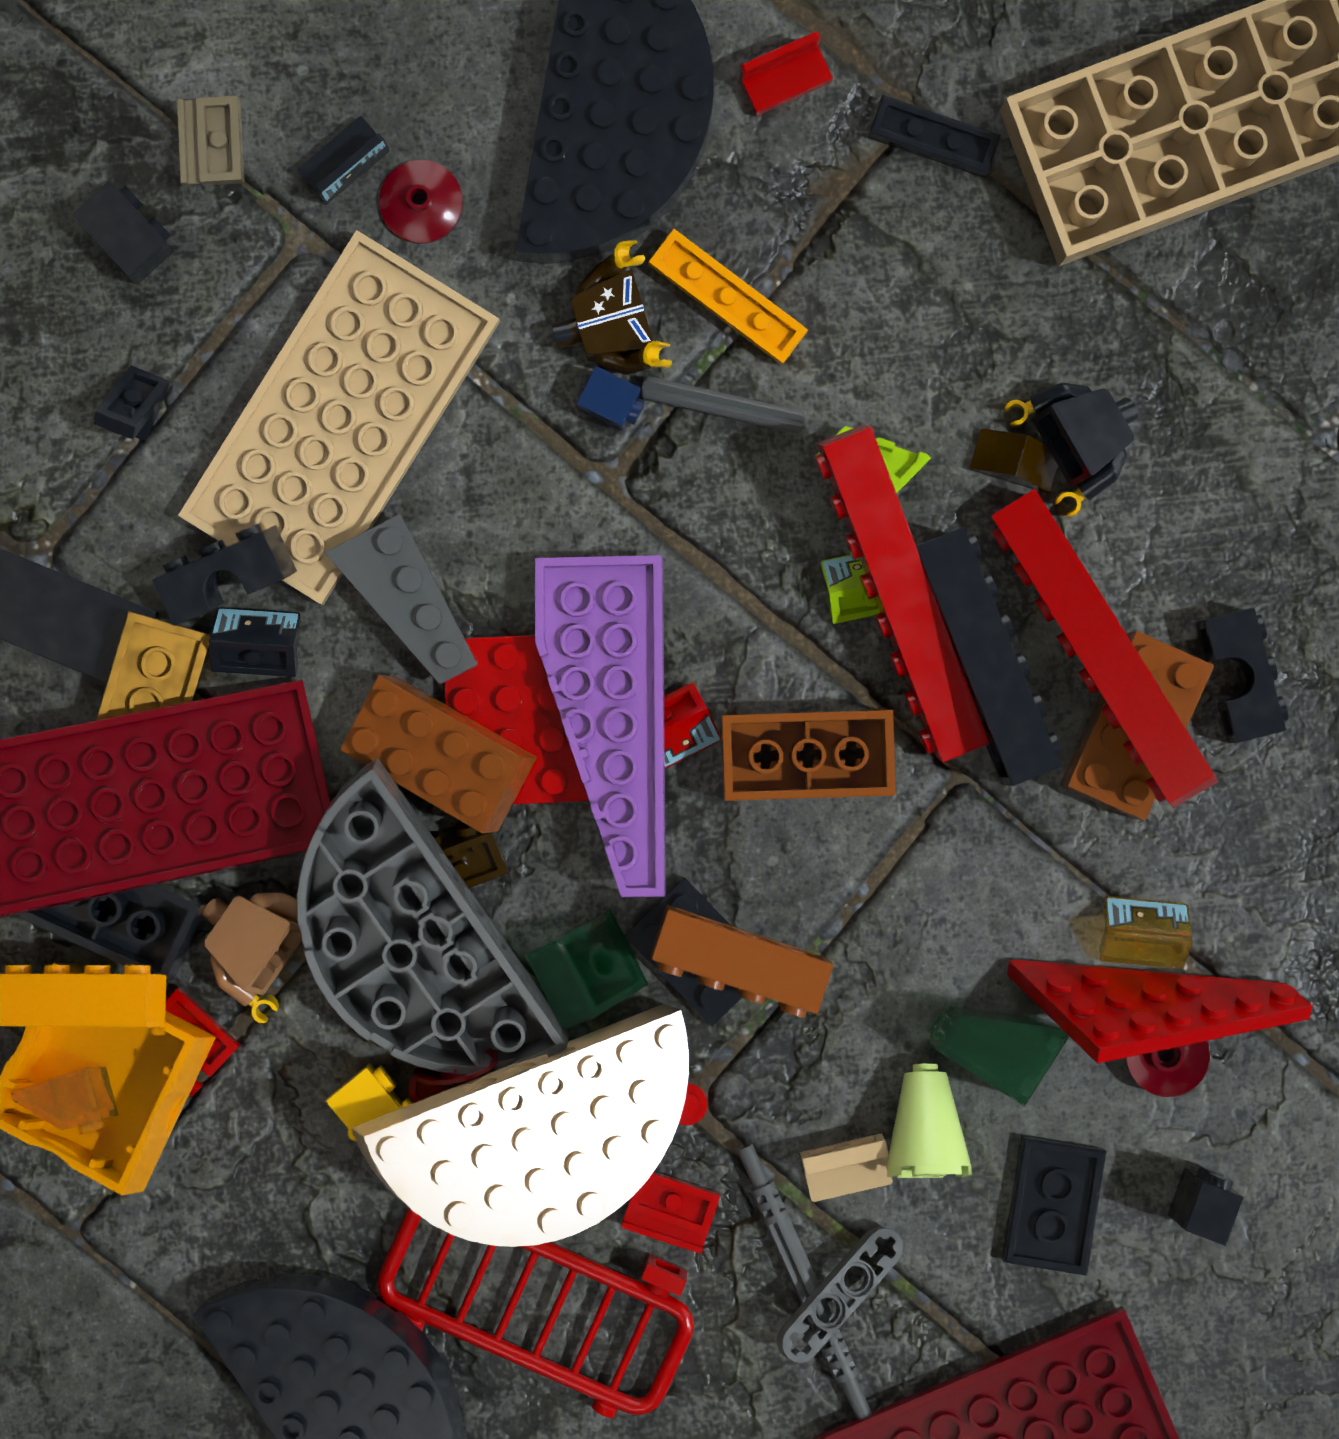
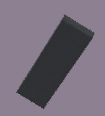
M883 94L868 138L984 178L988 175L1001 137L999 134Z

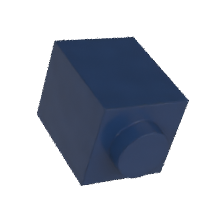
M595 366L577 402L578 410L624 431L627 423L635 425L645 402L639 400L641 396L640 387Z

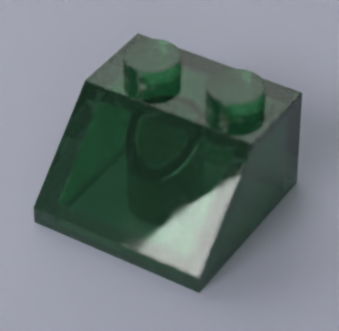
M611 910L590 919L525 954L563 1030L595 1018L649 984Z

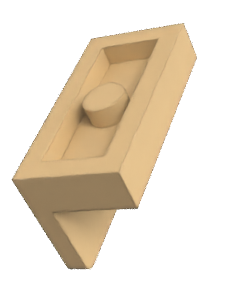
M882 1133L800 1152L810 1198L813 1202L882 1187L893 1182L892 1177H887L886 1166L889 1154Z

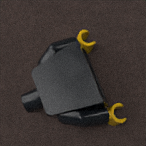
M1062 382L1031 395L1030 401L1026 403L1021 400H1012L1007 403L1004 412L1015 407L1021 408L1024 411V416L1020 420L1010 423L1011 427H1022L1028 421L1030 414L1037 413L1031 419L1069 486L1072 488L1078 484L1079 488L1074 492L1063 491L1055 498V505L1066 496L1074 498V508L1064 514V516L1072 517L1080 511L1081 502L1084 499H1093L1116 482L1127 459L1125 448L1134 441V434L1128 424L1138 418V409L1131 399L1123 398L1115 402L1109 390L1105 388L1092 391L1088 386Z

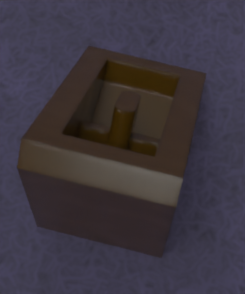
M981 428L969 470L1050 493L1058 465L1047 445L1029 435Z

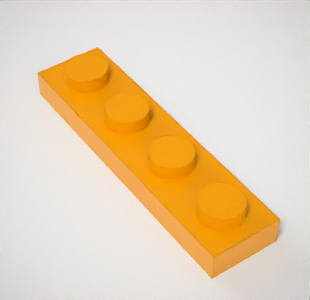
M675 229L672 230L649 261L650 267L780 365L785 363L808 332L807 328Z

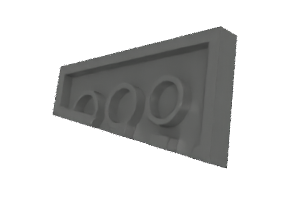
M401 514L324 552L439 684H443L478 666Z

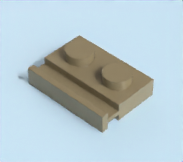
M238 96L196 98V100L177 99L181 184L187 187L196 184L205 186L245 183L240 98Z

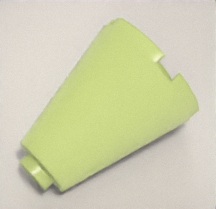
M938 1064L912 1065L913 1072L904 1073L886 1166L887 1177L944 1178L946 1174H956V1177L971 1176L972 1166L947 1073L938 1072Z

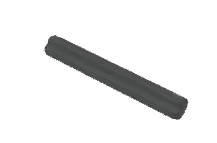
M651 376L645 377L642 384L641 398L644 400L795 434L802 431L805 420V412L802 410Z

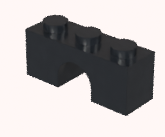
M258 523L236 533L238 541L225 546L221 539L199 549L202 557L189 562L186 555L162 565L165 573L152 579L173 625L176 626L211 611L224 603L217 586V577L220 570H226L235 574L240 579L247 595L284 580L297 572L277 526L274 525L262 531Z
M1255 607L1196 622L1206 662L1230 659L1236 662L1244 673L1245 680L1241 692L1232 699L1217 703L1227 743H1239L1286 731L1284 721L1288 720V710L1283 697L1277 696L1273 681L1278 678L1277 667L1273 657L1266 654L1263 639L1267 638V629L1263 617L1260 614L1256 615Z

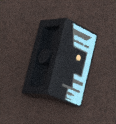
M360 116L297 170L327 205L390 152L385 139L379 133L376 134L365 119Z
M219 607L216 611L209 637L212 672L296 677L298 670L296 641L301 623L300 613Z

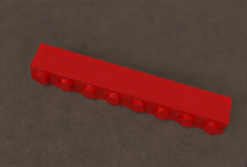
M863 424L816 443L820 454L814 456L816 466L822 479L826 480L829 478L835 492L834 495L829 496L832 508L838 520L845 518L850 532L849 535L844 536L846 545L854 560L860 558L865 571V574L859 576L862 587L868 599L875 598L880 613L874 615L875 621L882 637H890L895 652L890 653L889 657L897 676H904L909 691L904 692V697L913 716L919 714L924 729L918 731L926 753H934L943 763L990 744L872 427Z
M1033 489L993 514L992 518L998 528L991 532L1002 550L1006 553L1012 549L1020 561L1013 567L1025 587L1027 588L1034 584L1041 597L1035 600V603L1047 622L1055 619L1063 632L1056 637L1069 658L1077 654L1085 666L1078 673L1089 691L1094 693L1099 690L1106 700L1107 704L1101 707V710L1112 728L1115 730L1122 726L1130 740L1124 743L1123 746L1136 766L1143 762L1153 776L1146 780V783L1157 801L1160 803L1167 799L1169 804L1175 808L1219 782L1036 489Z

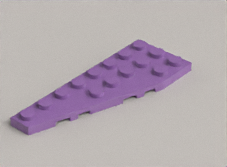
M662 555L535 558V643L548 676L547 679L554 694L594 818L605 845L604 848L621 897H666Z

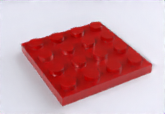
M535 635L465 638L478 666L445 682L446 705L537 757L513 804L589 801L554 694L547 679L548 676L535 643Z

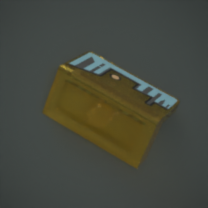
M1111 896L1105 898V930L1099 947L1101 962L1184 969L1193 943L1189 906L1187 904Z

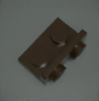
M460 820L454 826L439 832L429 831L468 888L509 873L493 832L482 834Z

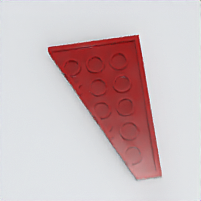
M1017 959L1009 961L1007 976L1097 1064L1309 1020L1313 1007L1294 987L1287 983Z

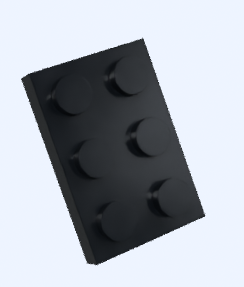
M684 877L666 894V897H663L624 936L713 1027L742 999L739 996L740 993L737 992L738 988L727 984L724 985L723 991L710 988L698 983L697 974L685 970L682 977L665 973L657 969V961L652 960L650 953L666 904L731 925Z

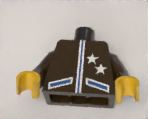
M637 240L620 242L616 245L614 253L597 264L579 283L575 290V296L570 298L575 318L551 325L558 349L582 342L587 361H594L599 368L623 375L644 371L652 367L669 368L672 365L671 360H659L661 349L670 347V344L653 341L633 270L626 271L627 267L638 266L645 261L644 255L635 256L632 259L629 256V249L632 245L637 244Z

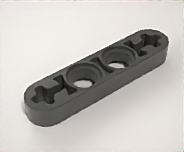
M878 1226L871 1228L861 1237L781 1327L777 1335V1346L783 1356L793 1362L803 1363L812 1359L901 1258L903 1242L898 1233L892 1229ZM877 1238L883 1240L889 1238L886 1244L890 1250L887 1255L878 1253L870 1261L872 1264L877 1265L875 1270L868 1263L860 1260L859 1257L862 1254L865 1257L871 1258L877 1252L878 1246L875 1244ZM853 1266H859L864 1272V1282L856 1290L848 1289L844 1282L846 1271ZM831 1298L836 1304V1314L830 1321L821 1322L816 1315V1307L822 1299ZM806 1317L811 1324L821 1329L818 1335L812 1330L807 1332L802 1339L806 1345L802 1351L796 1348L790 1350L793 1346V1342L790 1339L793 1333L802 1335L810 1327L803 1323Z

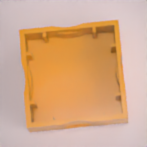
M53 963V964H52V965H70V966H71V974H84V967H82V966H80V965H78V964H73V963ZM165 1011V1027L26 1026L16 1051L6 1062L0 1075V1129L29 1145L44 1148L54 1153L72 1169L121 1196L144 1192L216 1037Z

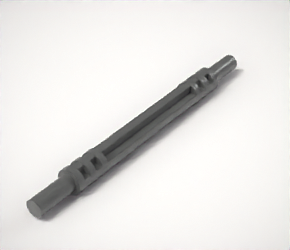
M749 1143L737 1149V1152L753 1185V1188L750 1190L802 1305L819 1286V1282L774 1181L768 1180L753 1144ZM826 1298L819 1301L816 1307V1315L821 1322L830 1321L834 1317ZM810 1323L812 1330L818 1335L821 1329ZM838 1329L821 1348V1351L836 1384L842 1385L856 1419L863 1420L871 1416L872 1411L856 1378L859 1374L857 1367Z

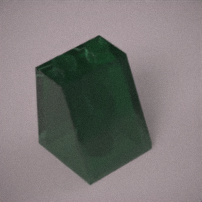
M952 1005L949 1006L946 1013L940 1010L931 1021L927 1030L931 1033L928 1041L938 1052L1024 1107L1069 1038L1056 1023L1048 1019Z

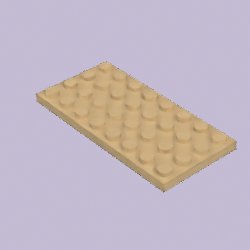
M356 230L178 516L216 540L222 539L226 546L238 541L236 533L259 523L262 531L276 525L297 569V572L282 581L319 604L324 605L343 575L324 552L373 527L496 330L500 319Z

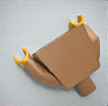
M258 892L250 899L238 895L229 905L220 898L212 899L206 905L203 917L214 927L206 937L204 944L212 954L210 963L217 985L241 1005H250L255 1021L266 1023L268 1017L260 1012L258 1006L268 1004L273 1010L278 1011V1000L274 996L265 993L302 941L301 929L298 925L297 899L285 893Z

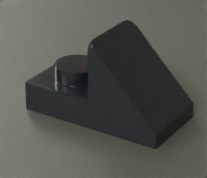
M131 365L96 409L93 424L132 440L135 437L146 440L161 408L170 381Z

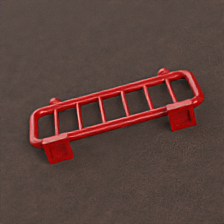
M408 1207L379 1271L377 1280L379 1295L386 1305L395 1311L399 1310L421 1331L425 1324L593 1398L594 1402L591 1407L602 1416L614 1418L617 1410L633 1415H642L658 1408L666 1396L694 1330L693 1315L687 1305L676 1297L669 1295L670 1292L678 1296L681 1295L687 1282V1269L649 1253L642 1268L641 1279L647 1282L644 1284L552 1242L531 1246H518L531 1253L497 1330L492 1335L463 1321L497 1246H487L456 1318L425 1305L455 1235L447 1232L417 1301L400 1294L394 1287L396 1274L422 1218ZM541 1256L568 1268L569 1272L533 1352H530L503 1340L502 1337L537 1258ZM579 1273L608 1286L575 1362L572 1368L569 1369L540 1355L576 1274ZM618 1290L647 1304L609 1387L580 1374L579 1371L615 1291ZM656 1307L674 1316L678 1326L649 1392L643 1397L636 1398L617 1389L652 1311Z

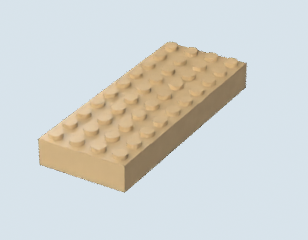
M1265 0L1006 97L999 112L1058 267L1338 162L1339 0Z

